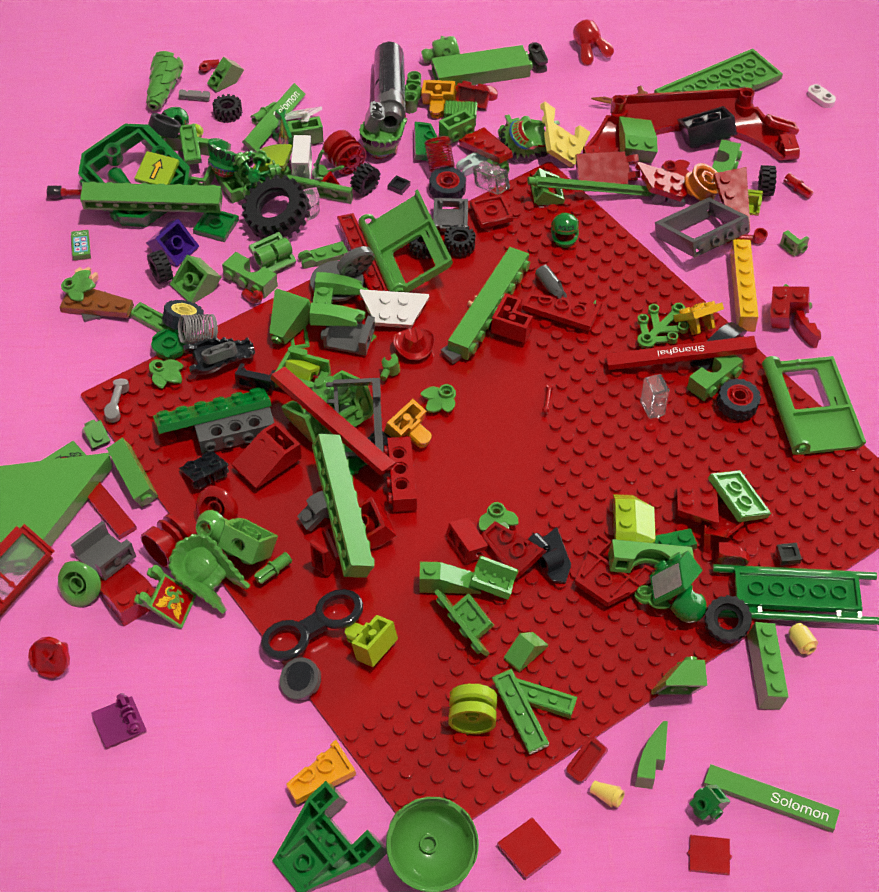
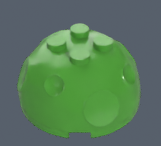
M441 797L416 799L398 810L390 821L386 836L388 861L394 873L404 883L414 889L424 892H440L458 885L468 876L478 855L479 839L474 822L462 807L451 800Z

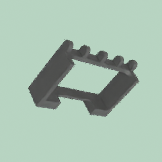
M380 378L339 379L327 382L326 387H334V399H328L327 404H334L335 411L338 413V387L372 386L375 446L383 452ZM345 452L346 459L360 458L354 452Z

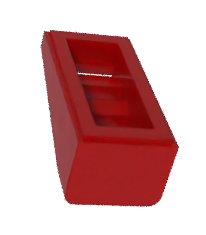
M312 540L310 542L312 567L328 576L336 568V562L328 549Z

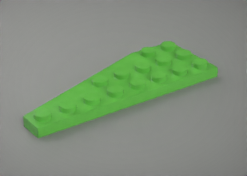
M752 48L654 90V93L745 87L756 90L782 79L783 73Z

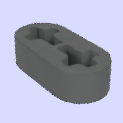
M229 341L207 348L202 351L201 355L205 364H213L235 356L237 348L234 342Z

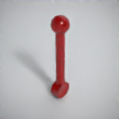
M552 383L546 384L547 394L545 406L542 408L544 413H548L550 410L548 405L550 393L554 386Z

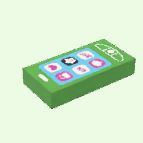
M89 230L71 232L73 260L91 258Z

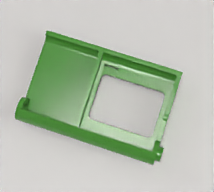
M418 189L415 190L413 197L380 217L375 218L372 214H365L358 220L362 233L375 255V262L390 292L408 293L444 272L453 263ZM366 219H371L370 223H367ZM422 236L433 258L435 267L406 284L393 253Z

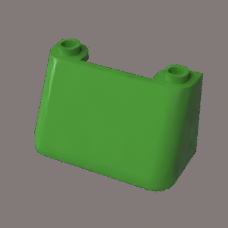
M342 370L332 376L335 380L360 379ZM350 386L349 388L353 392L352 400L349 403L340 404L339 414L354 427L373 415V400L368 386ZM290 401L281 406L286 418L312 444L318 434L334 435L309 412L302 409V406L296 401Z

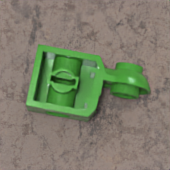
M213 510L204 511L196 522L197 534L202 533L212 538V540H216L218 547H221L224 553L236 556L241 559V562L248 565L270 558L278 535L247 519L236 518L227 520L217 511Z

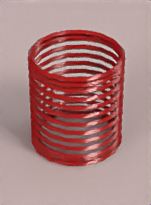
M436 137L425 141L426 156H428L427 159L430 167L429 171L434 172L436 169H439L437 167L441 166L455 167L449 137Z

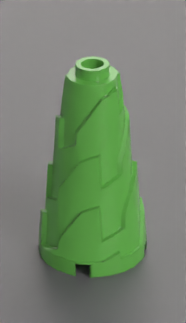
M159 51L152 58L146 103L149 109L153 111L162 107L184 68L183 61L179 56L177 59L173 57L174 53Z

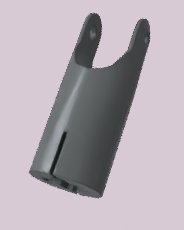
M543 265L536 270V277L548 292L559 299L563 295L565 298L567 297L560 280L547 265Z

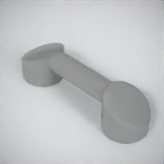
M116 379L113 381L114 392L110 403L104 409L105 419L108 422H116L121 417L118 401L120 395L129 390V382L126 379Z

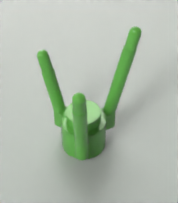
M321 150L316 162L313 164L315 168L312 170V176L314 180H323V177L329 171L333 173L343 169L344 166L327 170L324 165L319 164L324 150Z

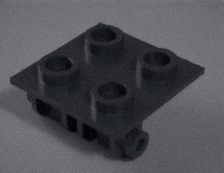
M207 452L194 461L186 462L179 470L193 481L191 485L194 489H201L207 483L211 484L209 475L214 482L227 476V473H229L227 466L229 464L215 452Z

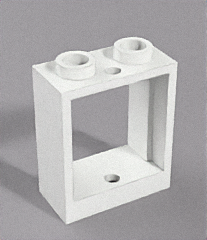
M294 135L291 160L293 176L311 179V136Z

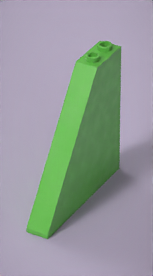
M101 453L0 466V543L16 526L21 528L25 524L51 547L88 500L90 493L113 468L110 454ZM21 534L0 557V572L5 574L31 570L45 554Z

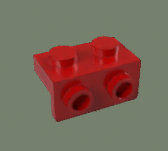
M468 81L457 83L456 101L477 102V108L487 109L491 92L487 85L478 84V86L471 85L472 82Z

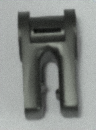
M537 42L530 43L528 46L529 61H532L533 68L537 73L547 72L546 64L548 63V58L542 45Z

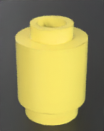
M797 623L789 629V638L801 654L809 655L817 649L818 641L807 626Z

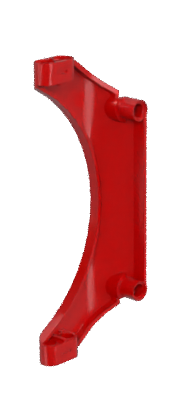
M745 87L615 95L611 101V115L605 116L595 135L586 146H583V154L620 152L619 117L651 120L656 135L681 131L677 119L724 106L735 116L737 135L732 137L757 146L777 160L799 159L800 148L795 134H788L785 131L767 125L763 112L758 106L754 107L753 105L754 90Z

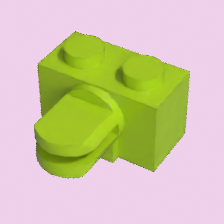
M376 615L370 623L366 622L364 626L354 623L345 629L347 641L352 643L356 660L371 667L375 666L398 639L394 622L379 615Z

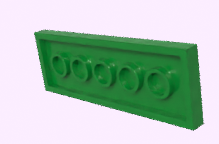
M253 388L250 392L243 394L242 392H237L227 398L216 397L210 402L200 401L195 403L194 406H180L176 410L169 412L163 410L158 412L157 415H153L160 434L272 405L264 389Z

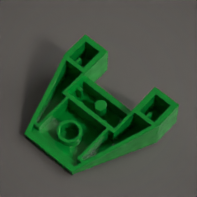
M327 781L308 797L272 860L297 892H311L373 868L387 854L384 844L369 830H366L352 843L333 821L332 817L348 802Z

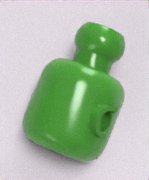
M441 36L440 39L432 42L431 49L425 48L421 51L424 63H430L431 58L460 54V50L454 36Z

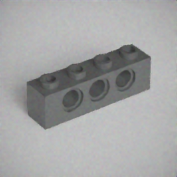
M270 407L195 425L201 454L244 443H251L263 429L274 423Z

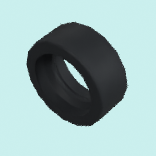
M153 113L148 122V125L158 135L171 139L178 137L181 124L175 119L163 114Z

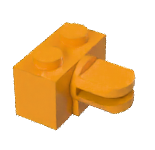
M423 80L421 92L423 104L430 105L429 113L431 117L436 119L443 117L445 101L456 100L455 81Z
M412 399L387 422L384 432L392 438L411 436V441L417 447L424 448L431 439V433L421 425L427 411Z

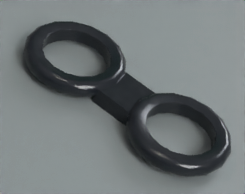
M334 590L320 598L315 606V613L299 622L282 620L274 623L266 629L261 638L263 653L270 659L277 661H287L298 657L307 648L309 640L328 630L327 628L343 629L354 624L363 613L361 597L351 590ZM336 599H348L355 604L352 613L343 619L333 620L324 615L326 606ZM292 629L301 634L299 643L290 650L276 651L270 647L272 637L282 630Z

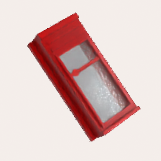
M25 524L21 528L16 526L0 543V617L53 559L51 555L55 552L52 547Z

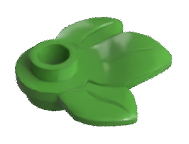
M81 270L72 277L66 278L61 284V289L64 293L69 294L72 300L83 301L84 292L92 290L96 285L89 278L91 272L89 270Z
M156 359L150 362L149 371L153 375V383L163 389L166 382L182 383V376L179 371L184 366L176 360L162 361Z
M444 384L440 388L432 386L421 392V396L429 400L426 406L428 412L436 413L443 409L448 413L455 407L454 398L456 397V391L449 384Z
M499 502L492 503L487 508V513L482 515L479 520L481 531H485L494 521L508 529L509 526L518 525L516 514L507 511L504 505Z
M651 585L640 586L635 592V599L638 602L649 604L657 609L669 608V602L674 598L672 597L655 605Z

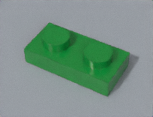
M691 528L655 536V544L692 547V550L697 549V542Z

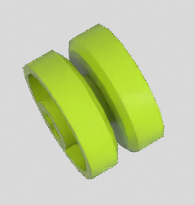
M464 684L453 688L450 692L448 724L452 729L465 734H482L491 731L496 726V692L488 686L481 684Z

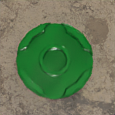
M163 329L152 337V351L155 356L161 359H175L185 353L183 349L185 344L181 343L178 330Z

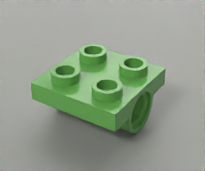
M280 232L257 241L248 247L260 269L265 267L276 273L296 263V259L292 254L291 243L286 237L283 238Z

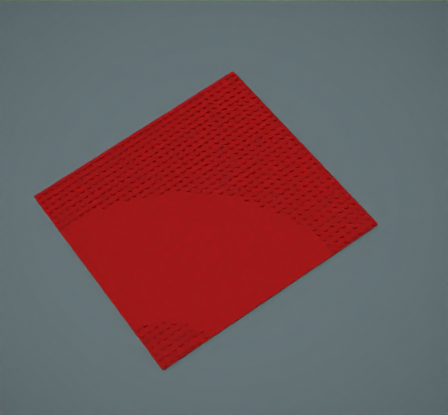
M546 162L469 200L468 226L475 232L474 251L472 250L471 254L467 252V256L462 254L461 257H458V254L453 256L452 252L450 257L453 263L450 268L408 292L429 294L428 302L425 303L420 315L412 328L428 329L434 334L435 344L426 357L418 360L407 359L394 347V335L400 331L412 328L375 326L374 335L377 337L370 343L365 356L324 348L321 332L326 326L310 325V323L306 326L310 347L302 349L307 350L308 355L329 360L331 376L342 370L360 379L380 378L383 371L382 359L385 357L389 361L392 359V354L395 353L397 355L400 372L395 376H388L386 380L380 379L383 432L387 422L412 399L426 410L429 400L421 396L423 390L432 386L440 388L444 384H449L456 391V397L454 398L455 407L452 411L447 413L441 409L436 413L426 412L421 425L431 433L429 444L424 448H419L411 441L417 510L393 512V504H389L388 492H391V488H387V477L390 476V473H384L380 476L367 464L359 470L358 474L355 473L353 475V486L357 492L358 505L371 496L383 505L397 535L380 547L370 549L375 564L367 577H344L340 559L337 560L323 530L325 526L331 523L330 519L324 518L312 531H308L298 518V514L308 505L306 500L315 493L323 491L312 448L313 444L286 418L281 407L295 400L280 387H274L272 394L267 393L272 405L270 410L274 422L276 421L301 444L302 458L257 489L232 467V463L250 443L213 451L229 464L227 466L229 473L215 482L209 475L211 484L207 483L201 489H194L191 485L193 481L179 468L184 466L186 462L194 461L203 455L201 454L196 437L195 425L160 434L155 425L153 415H157L160 411L167 410L169 412L176 410L180 406H194L195 403L200 401L210 402L216 397L227 398L237 392H242V394L250 392L251 389L236 386L235 372L241 363L245 364L244 368L246 370L268 375L271 374L272 370H277L288 348L291 346V340L286 344L281 343V345L271 341L270 325L274 298L217 325V338L219 340L226 337V339L232 338L234 341H242L248 337L253 343L255 354L251 358L235 361L210 374L196 375L191 374L189 371V367L195 364L192 354L184 353L182 356L172 359L179 361L184 366L179 371L182 376V383L166 382L165 387L161 389L152 381L153 375L149 371V364L156 359L162 361L167 359L154 356L81 393L82 400L98 421L101 420L113 441L117 442L124 438L131 445L158 495L157 499L168 513L175 515L186 525L191 534L198 535L196 532V522L198 519L196 501L199 494L208 486H218L230 493L237 502V518L247 519L278 535L271 557L252 565L241 562V559L236 556L227 555L222 549V553L228 557V560L244 576V580L250 584V587L246 590L238 585H234L227 578H224L221 583L261 636L274 623L282 620L299 622L315 613V606L320 598L331 591L339 589L354 591L363 601V613L355 623L364 626L366 622L370 623L376 615L394 622L398 639L374 667L356 660L352 643L347 641L346 628H327L328 630L309 640L305 651L296 658L304 657L310 659L320 669V686L316 693L309 696V700L395 814L398 810L416 799L441 797L451 800L462 807L470 815L471 819L474 820L579 750L589 737L597 738L660 696L652 694L651 690L678 662H682L686 657H697V660H705L706 665L739 643L736 641L733 644H724L711 637L705 628V615L701 620L694 623H686L679 620L670 610L677 595L669 602L670 607L667 609H657L649 604H642L635 599V593L606 607L575 585V579L593 542L595 533L599 532L611 541L614 539L613 495H633L653 506L655 536L691 528L697 542V549H693V556L703 570L691 584L693 586L692 590L704 596L707 607L714 599L716 600L720 596H736L734 573H717L712 571L713 564H717L716 549L718 542H731L732 545L739 546L742 550L747 551L750 555V561L746 566L847 571L879 549V458L865 445L856 449L802 455L793 454L762 367V362L767 356L758 348L756 353L736 355L743 360L742 373L732 380L744 379L751 382L757 387L761 396L755 415L746 420L730 419L728 416L723 415L717 406V397L720 389L713 397H709L705 401L687 389L689 377L697 371L696 368L690 365L692 360L608 370L606 354L642 349L637 342L638 336L641 334L637 319L640 314H646L649 317L648 331L650 332L653 329L651 316L648 314L649 305L656 304L659 306L658 317L661 322L671 312V308L675 303H682L685 308H691L696 304L706 303V301L583 190L563 189L565 202L562 204L539 205L534 203L532 187L527 184L528 177H533L539 168L558 175L562 179H570L552 162ZM548 187L549 192L557 194L555 188ZM502 194L514 217L513 222L480 228L470 207V201ZM561 213H570L579 221L578 239L573 246L567 248L557 246L552 239L551 223ZM437 228V230H438V232H439V234H440V236H441V238H442V240H443V242H444V234H445V232H440V228ZM555 233V237L560 241L567 242L574 239L575 234L561 235ZM458 239V240H455V241L462 242V241H465V240ZM409 243L393 253L406 284L435 267L432 256L431 258L426 256V259H422V256L418 258L417 254L415 256L412 255ZM509 247L529 253L528 261H530V267L527 272L523 273L521 282H517L514 293L510 294L522 298V305L529 293L549 295L553 299H559L548 292L535 275L536 270L543 265H547L560 280L563 290L567 294L566 298H569V301L579 302L581 299L587 300V303H594L595 300L602 302V307L590 331L521 309V313L533 316L532 331L525 343L491 333V329H487L483 341L479 342L475 354H471L468 360L462 358L452 364L441 354V349L448 345L449 338L469 310L468 301L473 302L474 296H478ZM310 280L286 291L307 298L310 303H313L314 292L311 288ZM356 295L349 300L332 302L333 305L364 311L365 318L363 321L357 322V324L365 325L367 317L371 316L360 295ZM718 312L713 313L715 328L707 330L702 317H700L701 333L692 335L690 328H688V332L685 334L677 333V343H655L652 348L706 342L718 329L729 322ZM673 320L668 326H677L679 322ZM304 329L294 336L295 345L306 344ZM661 333L657 336H667L668 333ZM318 373V375H314L311 379V382L314 383L315 379L318 378L320 373ZM782 373L795 409L822 407L787 374ZM116 379H126L129 382V390L121 394L118 401L121 417L116 422H108L105 419L104 409L110 403L114 392L113 381ZM552 383L554 386L550 393L548 405L550 410L548 413H544L542 408L545 406L546 384ZM368 386L373 400L372 386ZM374 414L355 426L366 438L374 432ZM740 470L771 514L768 518L744 521V525L728 538L711 535V552H704V526L707 525L708 527L712 523L703 520L702 523H698L692 519L678 516L677 484L712 472L722 473ZM717 492L719 518L722 516V520L741 523L737 521ZM499 502L504 505L507 511L514 512L518 518V525L509 526V529L525 539H528L535 533H539L544 537L554 528H558L571 562V569L565 584L555 583L546 576L536 561L518 579L515 578L508 600L481 590V594H470L494 624L490 630L479 638L490 653L488 656H485L481 652L477 654L470 644L473 642L469 637L466 639L459 631L461 626L458 622L455 624L447 615L449 610L447 608L443 609L436 601L438 598L436 593H420V562H442L473 572L479 559L468 564L463 562L446 537L449 522L469 517L478 532L482 534L484 531H481L479 528L480 517L487 513V508L492 503ZM312 540L328 549L336 562V568L328 576L312 567L310 548ZM797 542L802 558L801 563L781 566L776 552L777 544ZM489 545L486 550L480 551L483 557L504 564ZM610 547L602 555V557L608 561V552ZM286 552L291 557V564L279 571L278 575H273L263 584L258 583L254 578L258 571L267 566V562H272L282 553ZM638 564L627 574L634 577L645 565L655 570V564ZM444 593L453 606L467 595ZM336 599L326 606L324 615L333 620L343 619L352 613L355 604L348 599ZM762 609V611H771V612H785V611H787V610H775V609ZM718 617L717 619L719 625L727 630L735 628L738 624V618ZM751 619L750 629L755 622L769 623L772 620ZM292 629L282 630L272 637L270 647L276 651L290 650L299 643L301 634ZM534 632L548 644V647L523 670L518 672L504 660V657L520 633ZM291 660L281 661V663L285 667V665ZM512 669L515 677L577 697L571 719L531 706L549 742V746L530 755L492 681V677ZM464 684H481L493 689L497 694V706L495 709L496 726L491 731L482 734H465L452 729L448 723L450 692L453 688Z

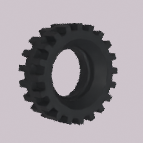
M274 175V179L266 177L265 182L261 183L258 181V186L255 189L252 187L249 189L250 195H245L246 203H242V208L244 209L242 215L257 237L259 236L261 240L280 232L282 237L287 236L290 239L293 232L299 233V227L307 224L304 219L310 217L308 212L311 209L309 199L301 185L294 178L289 179L286 175L282 179L279 175ZM278 196L289 198V204L281 214L269 218L262 216V208L271 199Z

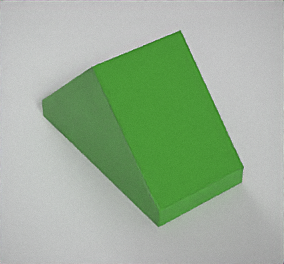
M534 632L520 633L506 653L504 660L520 672L548 647V644Z

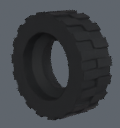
M730 595L720 596L718 599H714L707 607L704 618L705 628L716 641L724 644H733L736 641L739 642L747 635L752 623V614L749 611L748 605L742 599L740 600L738 597ZM732 610L737 614L738 624L735 628L727 630L719 625L717 619L721 611Z

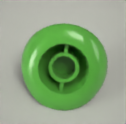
M69 561L59 571L58 588L68 604L75 607H83L97 598L101 589V580L98 573L90 566L79 561Z

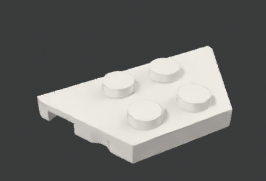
M360 289V297L363 298L368 313L375 317V326L412 328L425 303L429 300V294Z

